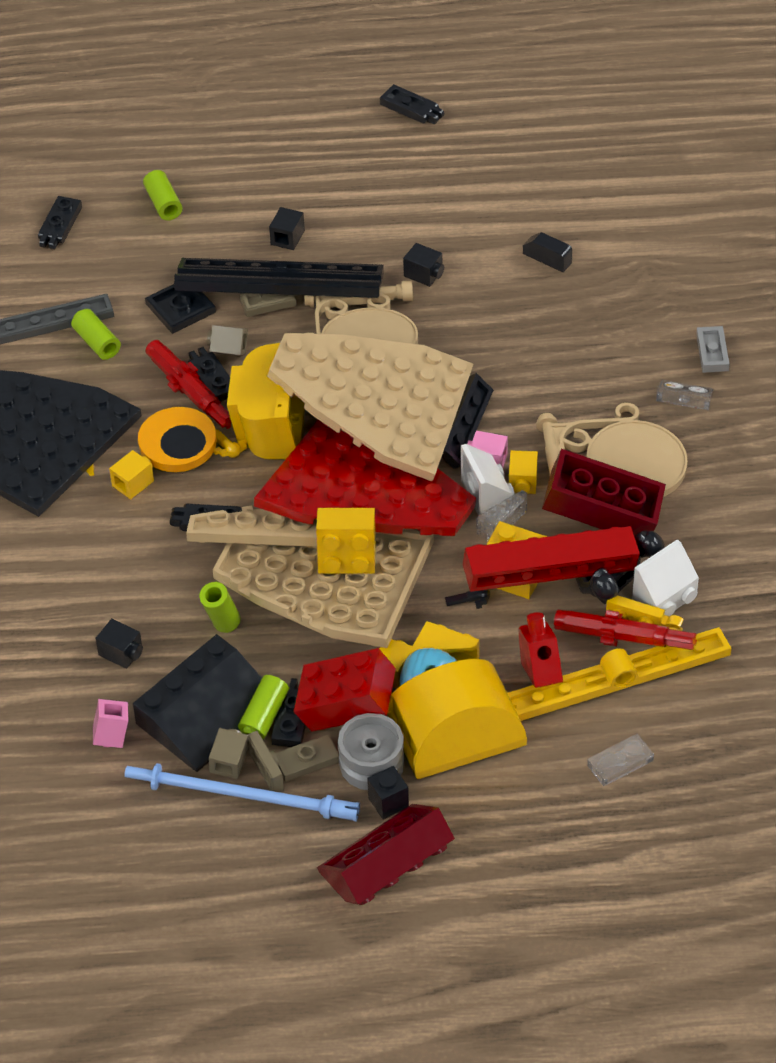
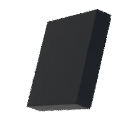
M174 284L145 298L146 305L172 334L216 313V306L203 292L176 291Z

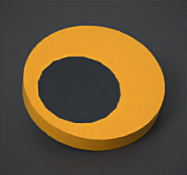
M171 407L160 410L147 418L138 432V445L141 456H146L154 468L166 472H184L199 467L212 456L217 444L216 430L211 419L204 413L188 407Z

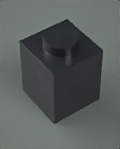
M280 207L269 226L270 244L294 250L305 231L304 212Z
M415 243L403 258L404 277L429 287L444 272L442 253L424 245Z
M112 618L95 638L98 656L126 669L141 656L143 651L140 631Z
M394 766L367 778L368 799L382 820L401 812L409 806L408 786Z

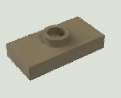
M240 293V301L247 317L296 306L294 295Z
M258 731L248 734L249 754L269 789L275 792H283V776L279 769L280 764L276 753L273 750H268Z
M329 734L276 753L280 764L279 769L285 782L339 763V754Z

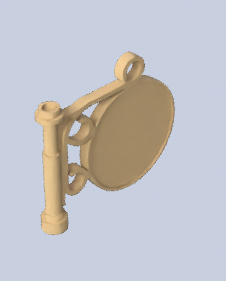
M401 281V284H396V286H382L378 298L304 295L305 306L314 308V303H316V334H343L418 344V330L414 322L404 314L390 310V300H394V298L402 299V301H413L412 281ZM367 304V308L348 311V305ZM337 307L340 311H332L330 308ZM325 311V316L330 321L324 326L322 333H320L319 318Z
M632 403L619 404L615 410V418L557 423V419L551 413H543L536 422L537 429L544 434L549 474H551L552 467L561 448L575 453L587 450L588 458L666 484L663 496L665 497L675 491L682 483L688 461L686 450L681 441L662 426L638 420L639 409ZM622 412L633 414L632 417L620 418ZM603 428L592 439L585 430H582ZM574 432L573 437L580 438L584 442L574 443L565 438Z

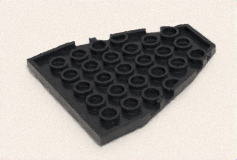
M0 370V496L39 517L142 416L141 409L99 387L24 372Z

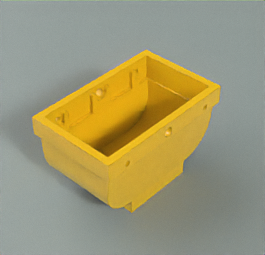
M280 343L263 345L254 349L245 357L242 365L232 366L227 408L237 442L245 439L250 451L263 459H286L302 440L305 403L296 395L290 397L280 385L275 384L267 377Z

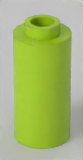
M161 170L149 172L143 179V185L160 218L167 221L177 218L181 214L183 207L165 172Z
M83 309L74 315L71 322L72 328L102 360H108L119 352L121 342L92 310Z
M220 582L206 584L201 589L199 598L214 627L222 633L235 630L240 624L241 616L228 590Z
M264 675L238 725L239 730L243 734L248 735L258 731L262 740L265 739L289 691L287 683L272 675Z

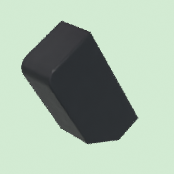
M543 232L531 236L523 245L524 255L563 273L572 264V247Z

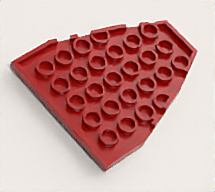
M319 419L254 497V507L306 524L314 523V519H317L318 508H375V532L402 534L403 529H418L420 535L438 534L441 536H455L475 508L477 499L438 468L433 481L378 461L374 458V451L364 444L359 448L353 443L354 438L344 431L336 432Z

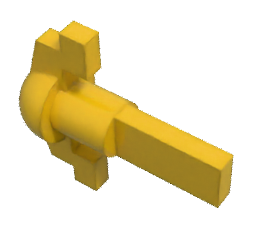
M216 430L217 442L224 449L222 450L220 447L215 448V455L219 454L221 457L235 458L247 449V441L245 439L238 441V443L232 442L221 431Z

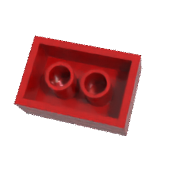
M379 648L303 665L294 713L311 732L344 725L355 716L366 713L387 716L396 668Z

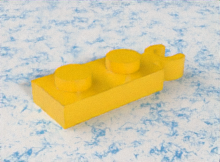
M618 595L607 600L606 610L622 613V619L666 626L673 630H683L681 625L684 619L676 615L666 616L664 615V609Z

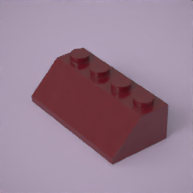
M411 804L318 866L317 869L345 902L364 905L373 900L374 894L380 889H386L395 885L399 881L398 877L405 872L417 870L423 865V860L445 851L447 844L455 838L439 807Z

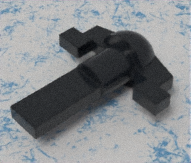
M490 590L467 591L466 593L445 597L446 605L452 606L475 601L476 609H480L482 605L488 603Z

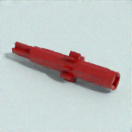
M159 340L151 341L147 345L145 352L167 375L166 378L169 380L168 386L175 393L179 390L182 394H185L206 415L211 416L222 428L229 429L232 423L229 412L221 405L215 394L199 379L200 377L196 374L198 369L191 362L186 364L184 361H181Z
M558 609L554 617L555 630L601 637L600 643H603V645L617 647L618 640L650 646H670L694 650V646L697 643L696 633L673 630L656 624L622 619L623 614L618 611L606 610L605 616Z

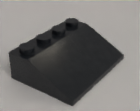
M216 634L132 703L135 722L195 772H198L209 763V756L219 728L239 730L238 725L262 677L235 647Z

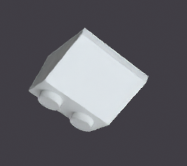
M468 444L461 445V482L465 490L477 498L475 510L480 520L512 511V499L515 498L512 485L510 483L507 484L501 464H496L492 454Z
M675 540L636 566L634 570L632 600L664 609V615L671 616L682 605L691 603L698 593L699 577L679 540Z

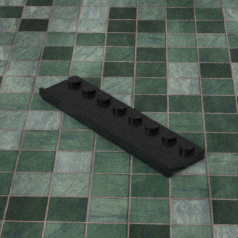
M181 258L177 274L174 275V289L176 291L378 298L384 275V265Z

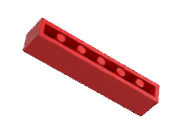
M631 526L612 527L597 531L586 530L581 533L557 534L542 538L531 537L526 540L502 541L495 544H477L465 547L462 565L470 592L587 577L592 576L599 568H606L608 573L633 571L637 566L640 552Z

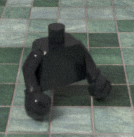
M642 531L634 536L640 552L637 566L640 564L641 558H650L664 548V541L656 532ZM599 568L592 576L575 579L581 593L591 594L597 597L603 604H606L607 600L616 597L634 579V570L608 573L606 568Z

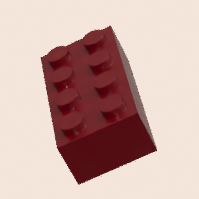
M561 448L551 470L542 509L602 530L612 527L631 526L635 536L642 531L655 530L658 524L666 484Z

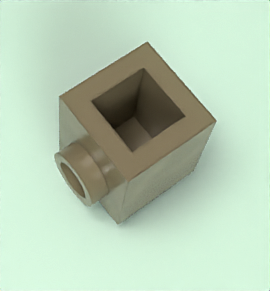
M212 325V330H209L207 334V345L210 346V352L246 355L248 328Z
M219 728L209 756V772L238 780L248 752V735L236 729L226 730Z

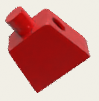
M530 613L527 615V625H522L518 628L521 665L535 688L562 683L563 676L557 638L549 624L545 621L543 613Z

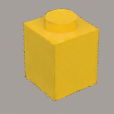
M134 450L130 451L109 468L112 487L130 500L154 482L151 461Z
M510 450L509 483L512 485L514 493L536 494L538 451Z

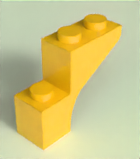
M426 621L413 646L401 640L391 639L387 648H379L396 668L393 681L394 688L400 687V675L406 658L418 649H440L454 657L456 661L479 659V639L466 633L462 634L448 629L444 625Z

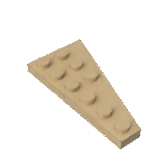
M252 505L242 507L241 512L229 514L224 510L190 515L186 532L187 541L317 547V519H314L313 524H306L263 509H253Z

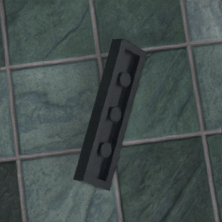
M477 373L469 376L442 454V458L453 469L461 466V445L467 444L469 440H473L494 391Z

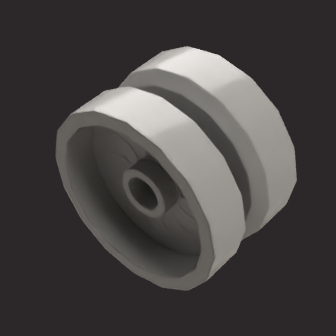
M375 713L357 715L344 724L339 731L338 737L339 767L342 776L350 785L361 790H368L367 778L391 766H394L400 775L402 774L404 768V737L400 726L393 719Z

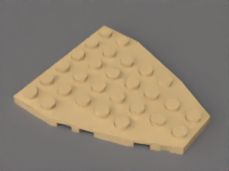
M284 333L267 377L275 384L280 385L290 397L296 395L305 403L304 409L338 433L344 431L354 438L353 443L359 448L364 444L374 451V458L378 461L433 481L473 363L419 344L343 334Z
M403 529L402 534L375 532V574H318L317 547L226 544L213 568V578L258 606L330 638L387 648L434 543V534L420 535L419 531Z

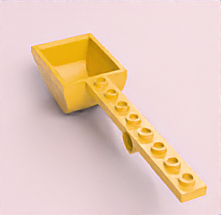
M718 627L698 633L694 650L656 646L628 655L624 649H614L607 652L601 658L599 665L563 675L562 683L538 688L531 685L508 693L491 662L483 659L460 660L425 671L398 687L391 694L387 715L400 726L404 737V753L415 777L421 779L526 746L527 736L521 722L523 720L730 656L732 648L722 630Z

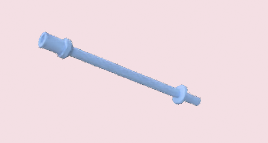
M156 763L153 770L127 766L125 769L126 778L151 782L152 790H157L160 784L319 811L324 819L336 817L357 822V814L360 812V802L334 799L333 795H327L322 799H315L162 772V765Z

